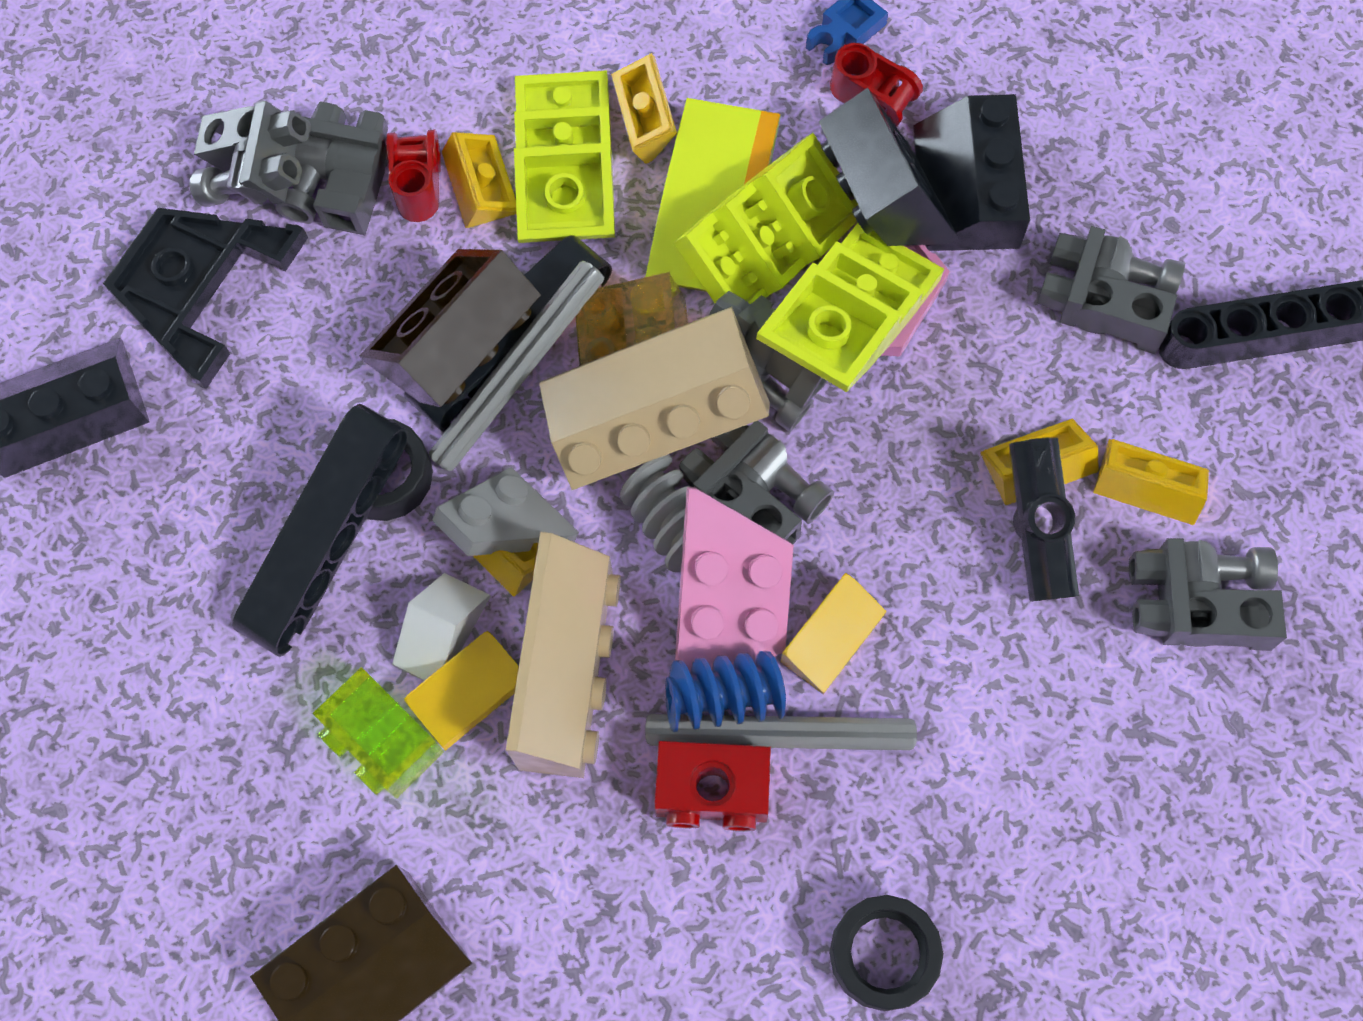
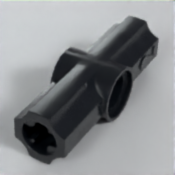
M1046 437L1013 442L1009 444L1017 509L1013 516V526L1016 534L1022 540L1029 600L1033 602L1079 596L1071 537L1076 515L1073 506L1066 499L1058 438ZM1039 506L1046 508L1051 513L1053 524L1048 533L1042 532L1036 526L1035 512Z

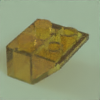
M670 272L600 287L595 291L575 316L579 366L688 324L685 297Z

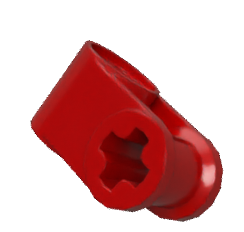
M849 43L844 45L835 56L830 81V90L833 96L840 102L846 103L866 88H869L897 127L903 119L902 112L908 103L917 100L923 92V84L913 71L890 61L864 44Z
M435 129L428 130L426 135L398 137L395 132L387 133L388 181L398 212L404 219L410 222L426 221L434 216L439 207L441 151L438 133Z

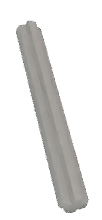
M581 261L429 451L430 458L436 464L447 471L455 469L603 283L604 277L597 268L586 261Z
M650 714L646 719L645 738L647 744L651 746H658L659 741L766 746L771 748L912 750L917 743V727L913 719L797 716H784L782 719H779L778 716H766L763 722H758L756 716H744L743 724L737 725L733 715H723L721 727H715L710 715H702L700 729L694 730L687 715H681L678 732H672L667 714Z

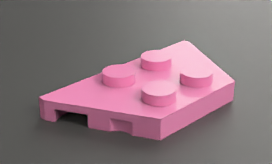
M687 487L675 660L684 661L689 671H691L692 663L696 658H705L712 669L715 658L721 655L727 656L732 665L739 653H748L754 662L756 655L760 651H770L775 657L783 653L786 648L794 545L734 509L708 496L696 487Z

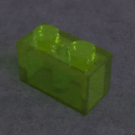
M362 667L312 713L325 726L317 735L339 757L349 751L361 763L354 773L375 795H378L385 788L397 799L444 753L439 744Z

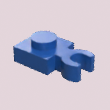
M838 0L823 12L822 25L812 28L807 34L806 49L811 51L819 44L828 45L824 50L823 63L830 65L834 63L838 50L844 44H864L887 24L888 12L873 0Z

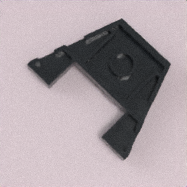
M157 208L106 278L103 285L200 387L207 389L230 355V352L225 344L191 329L192 325L242 253L249 254L286 272L307 241L308 236L303 227L294 224H286L285 228L265 226L262 220L245 219L243 223L220 220L214 214Z

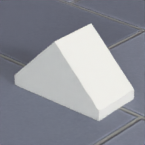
M446 573L442 574L408 603L392 663L393 666L425 681L461 651L489 601L490 594Z

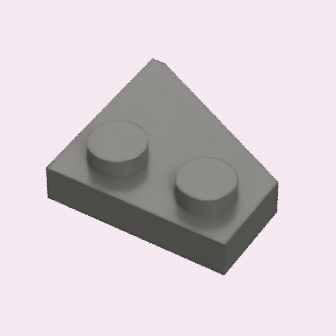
M512 467L438 506L432 519L467 556L488 555L498 550L510 553L530 551L533 543H539L540 532L553 533L575 542L579 533Z

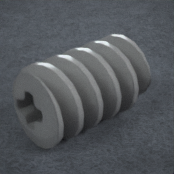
M665 455L640 466L622 486L620 499L623 504L632 507L631 515L633 519L643 523L642 530L644 535L649 539H655L653 545L656 553L662 556L667 555L665 558L667 569L672 572H681L687 487L691 486L678 490L675 489L683 479V473L677 469L665 474L664 471L672 463V457Z

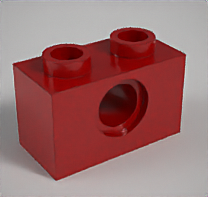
M659 741L655 793L656 817H666V825L674 828H699L700 819L722 820V829L755 831L756 822L767 823L771 747ZM711 775L721 777L729 787L728 793L717 801H709L702 798L697 791V786L703 778Z

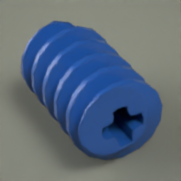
M760 651L756 655L755 662L748 653H739L733 665L727 656H717L713 662L712 669L705 658H696L692 663L691 671H689L684 661L675 660L671 664L669 676L666 677L665 681L666 709L672 732H678L681 715H687L694 730L700 729L703 712L709 713L715 727H721L724 710L729 709L737 725L743 724L746 707H752L758 722L765 721L767 705L773 704L779 719H782L785 715L786 692L784 680L778 663L770 651Z

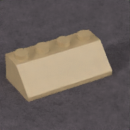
M732 307L555 375L539 383L551 443L572 490L769 416V399Z
M540 532L506 751L519 771L584 778L586 764H595L597 759L599 731H592L591 723L593 710H603L606 678L598 677L601 657L610 658L614 627L605 625L608 606L617 607L621 576L613 574L610 556L548 532Z

